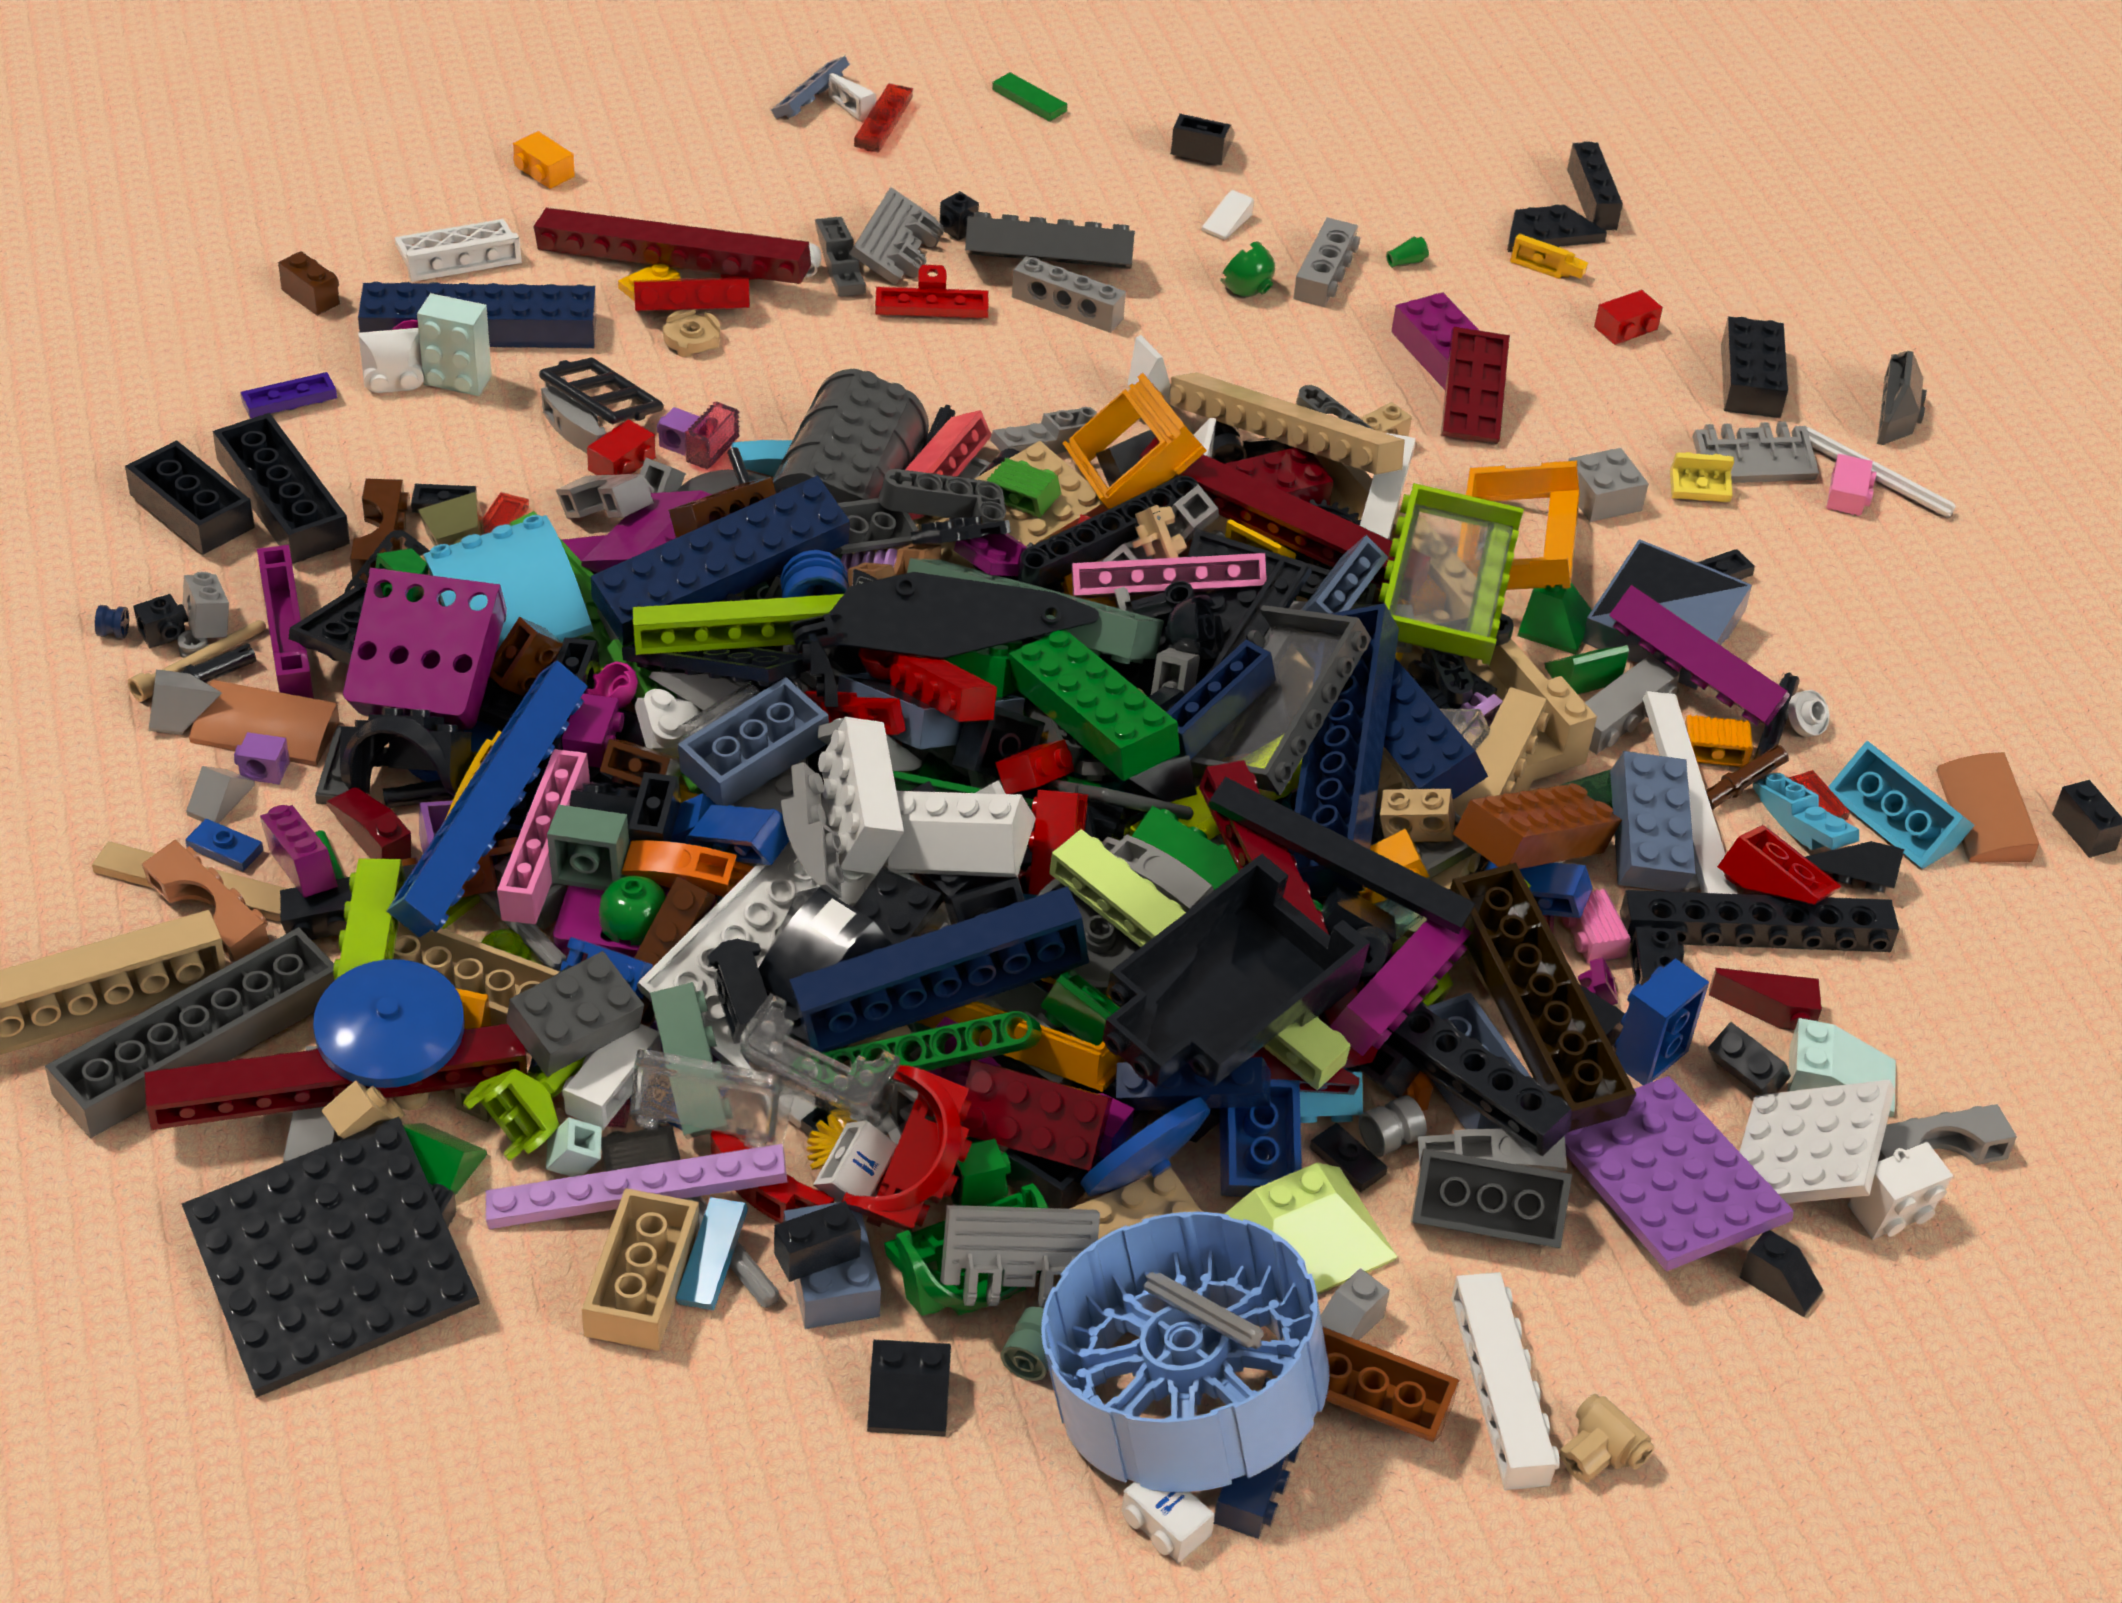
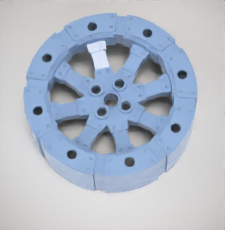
M1179 1212L1146 1218L1142 1222L1129 1227L1127 1225L1088 1246L1060 1274L1061 1279L1056 1287H1052L1043 1310L1041 1335L1062 1424H1065L1067 1436L1078 1452L1097 1469L1119 1481L1126 1483L1128 1480L1140 1483L1141 1487L1164 1492L1203 1491L1231 1485L1232 1479L1243 1475L1250 1478L1288 1455L1314 1426V1416L1323 1409L1329 1387V1364L1315 1283L1312 1274H1308L1305 1261L1286 1240L1264 1226L1246 1219L1242 1221L1230 1218L1226 1214L1212 1212ZM1150 1272L1155 1274L1161 1273L1259 1327H1268L1279 1340H1271V1342L1261 1341L1262 1345L1257 1349L1252 1347L1246 1348L1148 1293L1144 1288V1284L1147 1282L1146 1275ZM1127 1332L1140 1337L1130 1344L1111 1348ZM1246 1367L1272 1371V1374L1278 1377L1269 1380L1266 1383V1387L1257 1392L1255 1389L1252 1391L1235 1372L1243 1371V1368ZM1133 1373V1376L1136 1377L1118 1397L1114 1396L1104 1405L1098 1394L1096 1395V1386L1106 1383L1107 1378ZM1203 1393L1214 1399L1219 1397L1226 1404L1225 1406L1210 1410V1413L1197 1416V1405L1201 1404ZM1170 1396L1171 1416L1165 1419L1139 1417L1153 1400L1158 1402L1164 1397Z

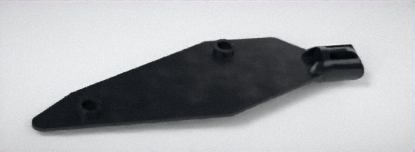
M910 572L850 586L830 613L790 622L789 626L793 633L794 643L797 645L798 654H802V644H808V634H815L824 649L843 645L944 659L1050 634L1055 631L1092 624L1098 620L1099 612L1093 607L1055 592ZM1052 615L1055 619H1048L1046 616Z

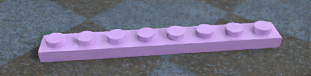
M783 1144L486 1190V1222L489 1229L614 1210L618 1209L625 1188L684 1199L786 1183L785 1152Z

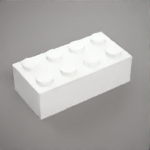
M845 717L838 730H834L830 744L826 751L820 754L818 768L822 772L824 780L823 797L827 799L829 809L827 821L828 825L832 827V831L838 834L841 841V851L838 852V857L842 870L878 874L904 832L884 722Z

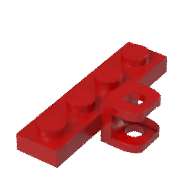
M922 265L918 273V288L876 287L875 314L988 318V290L946 289L947 272L943 265ZM934 272V273H936L937 275H936V276H929L928 273Z

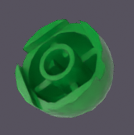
M1259 241L1249 244L1253 249L1247 253L1243 249L1238 252L1223 271L1226 278H1221L1220 281L1238 296L1251 297L1258 293L1264 294L1273 285L1271 280L1275 274V261L1270 252Z
M626 876L611 883L600 900L599 923L603 933L619 943V939L630 940L631 945H641L666 898L664 890L652 879L644 876Z

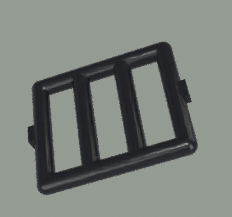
M592 357L573 362L568 360L560 361L557 366L544 368L539 372V377L543 381L610 424H616L628 419L640 421L645 419L646 415L660 412L664 408L662 401ZM592 370L598 374L597 376L567 382L561 378L562 376ZM609 384H614L620 388V390L593 397L582 392ZM633 398L643 403L614 412L606 407V405Z

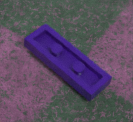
M328 372L240 392L241 401L249 418L267 413L293 410L297 407L323 403L337 398L336 388Z

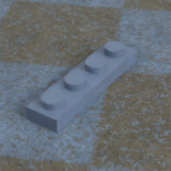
M846 56L827 62L773 107L771 111L774 117L777 119L786 115L787 118H791L800 113L801 106L811 103L816 99L815 94H820L829 88V75L831 73L840 77L844 75L842 71L850 65Z

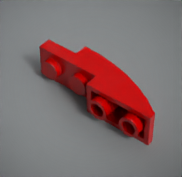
M804 692L805 695L829 715V723L838 718L851 717L884 722L887 735H898L906 731L900 698L857 697V693L837 692L838 707H825L823 698L817 697L816 692Z
M713 1129L710 1133L711 1155L755 1148L740 1141L734 1135L725 1134L716 1129ZM788 1174L786 1183L735 1190L751 1206L778 1223L784 1222L785 1210L834 1203V1198L830 1197L827 1193L806 1186Z

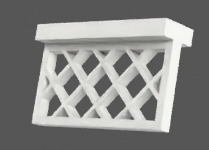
M504 219L394 237L395 245L408 268L411 282L522 263L519 236L517 233L511 232Z

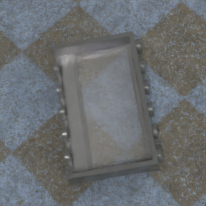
M1263 605L1260 611L1270 625V629L1265 637L1262 636L1260 631L1251 630L1248 634V641L1271 652L1276 681L1190 760L1194 778L1202 779L1208 766L1244 760L1249 771L1256 777L1258 789L1272 791L1276 795L1281 796L1371 641V637L1357 617Z

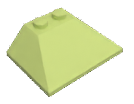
M1316 1162L1254 1189L1224 1213L1229 1215L1230 1218L1242 1221L1246 1219L1255 1222L1286 1240L1305 1261L1308 1274H1312L1317 1295L1342 1285L1360 1268L1368 1273L1397 1259V1255L1340 1167Z

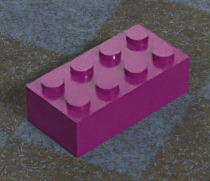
M1442 292L1397 304L1395 306L1391 332L1445 390L1453 326L1473 330L1479 329Z

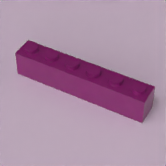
M1630 585L1609 614L1610 618L1615 622L1612 626L1614 629L1626 637L1630 633L1640 639L1638 643L1640 647L1652 655L1656 651L1664 655L1666 659L1663 662L1675 671L1680 672L1683 668L1692 674L1689 679L1703 690L1709 686L1718 692L1715 698L1729 708L1735 704L1743 709L1742 716L1756 726L1762 722L1768 727L1790 697L1788 691L1632 585Z
M1427 919L1330 1025V1028L1340 1032L1346 1041L1351 1044V1047L1361 1056L1372 1045L1378 1050L1392 1034L1387 1028L1394 1032L1407 1018L1403 1010L1410 1014L1423 1000L1419 994L1425 998L1438 983L1435 978L1440 981L1453 964L1464 954L1468 948L1463 943L1472 933L1463 926L1460 933L1457 934Z

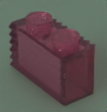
M713 402V405H710V408L703 412L704 415H700V418L694 421L691 428L685 431V454L688 463L708 470L727 451L732 443L740 437L738 434L740 432L738 429L740 427V421L738 420L740 412L738 409L719 402Z

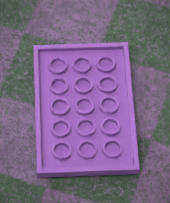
M1670 1076L1635 1088L1636 1096L1626 1116L1573 1130L1564 1135L1566 1156L1666 1272L1789 1223L1793 1219L1794 1210Z

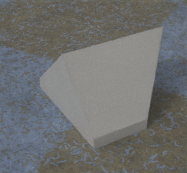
M156 669L148 731L182 735L222 692L191 674Z

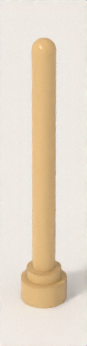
M257 620L162 670L181 672L185 666L190 664L195 666L208 661L264 632L266 624L262 620ZM139 673L128 679L130 692L139 702H143L153 696L156 673L152 675L150 673Z

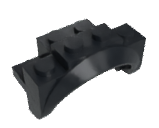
M382 708V714H368V720H355V726H341V778L349 790L357 787L363 792L370 794V778L373 767L388 766V768L432 770L437 771L445 789L455 797L465 774L478 753L471 751L472 732H464V730H458V725L444 723V717L430 716L431 710L410 709V715H403V708Z

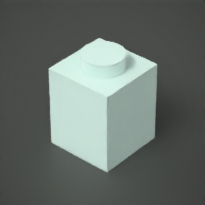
M570 1117L566 1119L547 1139L546 1170L570 1177L584 1175L601 1159L602 1127Z

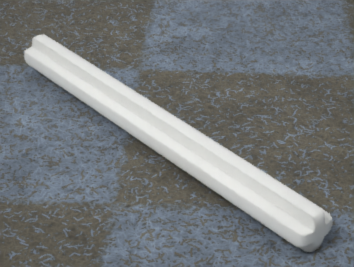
M1807 427L1812 448L1836 460L1838 454L1873 461ZM1873 461L1871 471L1876 472L1875 481L1945 518H1949L1954 512L1956 506L1953 502Z

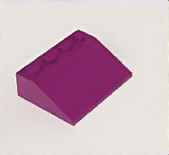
M702 490L651 493L654 503L625 516L581 561V566L599 573L675 539L676 536L669 509L711 494Z

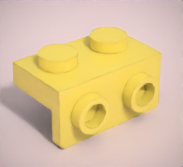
M1676 453L1670 468L1671 497L1674 499L1730 502L1733 496L1731 470L1734 465V457L1720 454Z

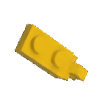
M1518 234L1515 238L1510 259L1512 263L1561 279V277L1569 278L1570 275L1581 279L1586 273L1588 262L1577 257L1575 258V254L1568 250Z

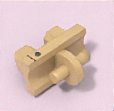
M1155 505L1135 514L1139 526L1135 528L1140 539L1132 542L1134 548L1143 545L1147 557L1152 556L1153 559L1179 558L1178 554L1187 549L1184 538L1180 534L1171 537L1166 525L1175 522V516L1170 506L1159 508L1158 505Z

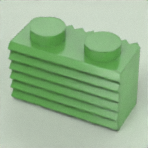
M1005 458L1001 466L998 465V469H995L994 473H991V476L987 478V481L993 482L1002 488L1005 505L1011 506L1013 509L1016 508L1018 511L1022 510L1023 513L1027 512L1033 516L1036 515L1038 518L1062 494L1058 475L1049 469L1040 470L1032 467L1022 460L1017 462Z

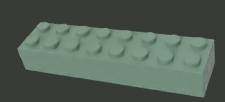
M910 558L907 573L919 572L1055 592L1093 607L1099 612V618L1095 623L1067 629V631L1097 656H1101V653L1111 655V660L1116 662L1143 664L1144 659H1156L1164 626L1163 620L1006 577L988 575L984 571L940 559ZM1052 615L1046 616L1048 619H1055ZM1045 634V635H1041V636H1037V637H1033V638H1035V639H1041V638L1046 637V636H1048V635H1050V634Z

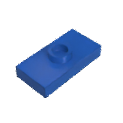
M206 818L185 839L186 848L191 847L195 852L242 872L264 851L261 841Z

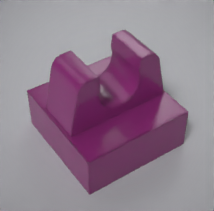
M1603 957L1591 960V969L1580 974L1578 981L1583 987H1588L1591 992L1611 1005L1618 1004L1615 977Z

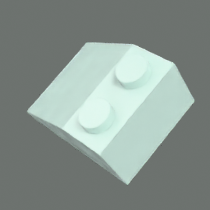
M1799 1018L1790 1043L1789 1072L1791 1077L1788 1080L1787 1092L1890 1080L1895 1089L1896 1060L1834 1024ZM1895 1092L1889 1117H1893L1895 1113Z

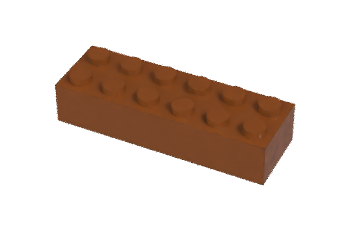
M1570 783L1562 786L1471 799L1453 835L1498 867L1516 863L1518 868L1522 869L1604 853L1622 819L1613 814V809L1609 805L1595 801L1587 796L1588 792L1586 789L1577 784Z

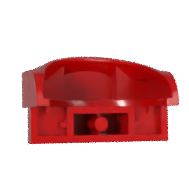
M899 1065L892 1079L911 1087L918 1093V1096L877 1196H854L845 1192L842 1202L846 1201L851 1210L868 1216L867 1223L879 1228L882 1223H885L902 1231L908 1230L911 1233L914 1225L922 1227L930 1208L929 1205L924 1204L925 1200L939 1204L943 1195L950 1198L958 1179V1176L952 1174L957 1160L964 1163L972 1144L971 1141L966 1140L969 1129L961 1126L960 1121L964 1123L972 1101L966 1099L969 1091L967 1087L916 1067ZM927 1115L932 1118L935 1116L937 1123L925 1119V1116Z

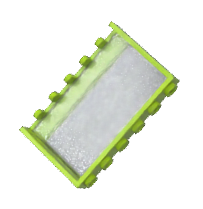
M1413 483L1411 494H1404L1400 513L1406 515L1405 517L1399 516L1395 534L1400 535V539L1393 538L1389 554L1390 557L1395 558V561L1388 560L1384 579H1388L1390 582L1389 584L1382 583L1378 600L1386 604L1399 628L1398 641L1459 656H1468L1472 659H1480L1483 664L1490 665L1496 645L1500 616L1505 601L1504 596L1509 582V573L1524 508Z

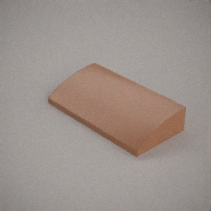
M211 680L209 685L222 692V694L193 722L189 740L190 743L235 751L237 745H242L247 732L283 737L287 739L290 762L317 766L335 732L336 726L340 723L338 705L334 702Z
M2005 752L1972 755L1939 765L1936 771L1948 804L1975 825L1962 840L1968 861L2033 862L2039 847V841Z

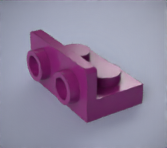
M1006 533L958 540L953 551L988 575L1018 576L1020 557L1027 547Z

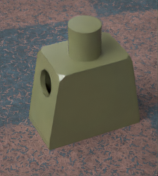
M475 492L419 509L426 533L434 546L456 544L461 542L464 537L472 534L484 535L483 515Z

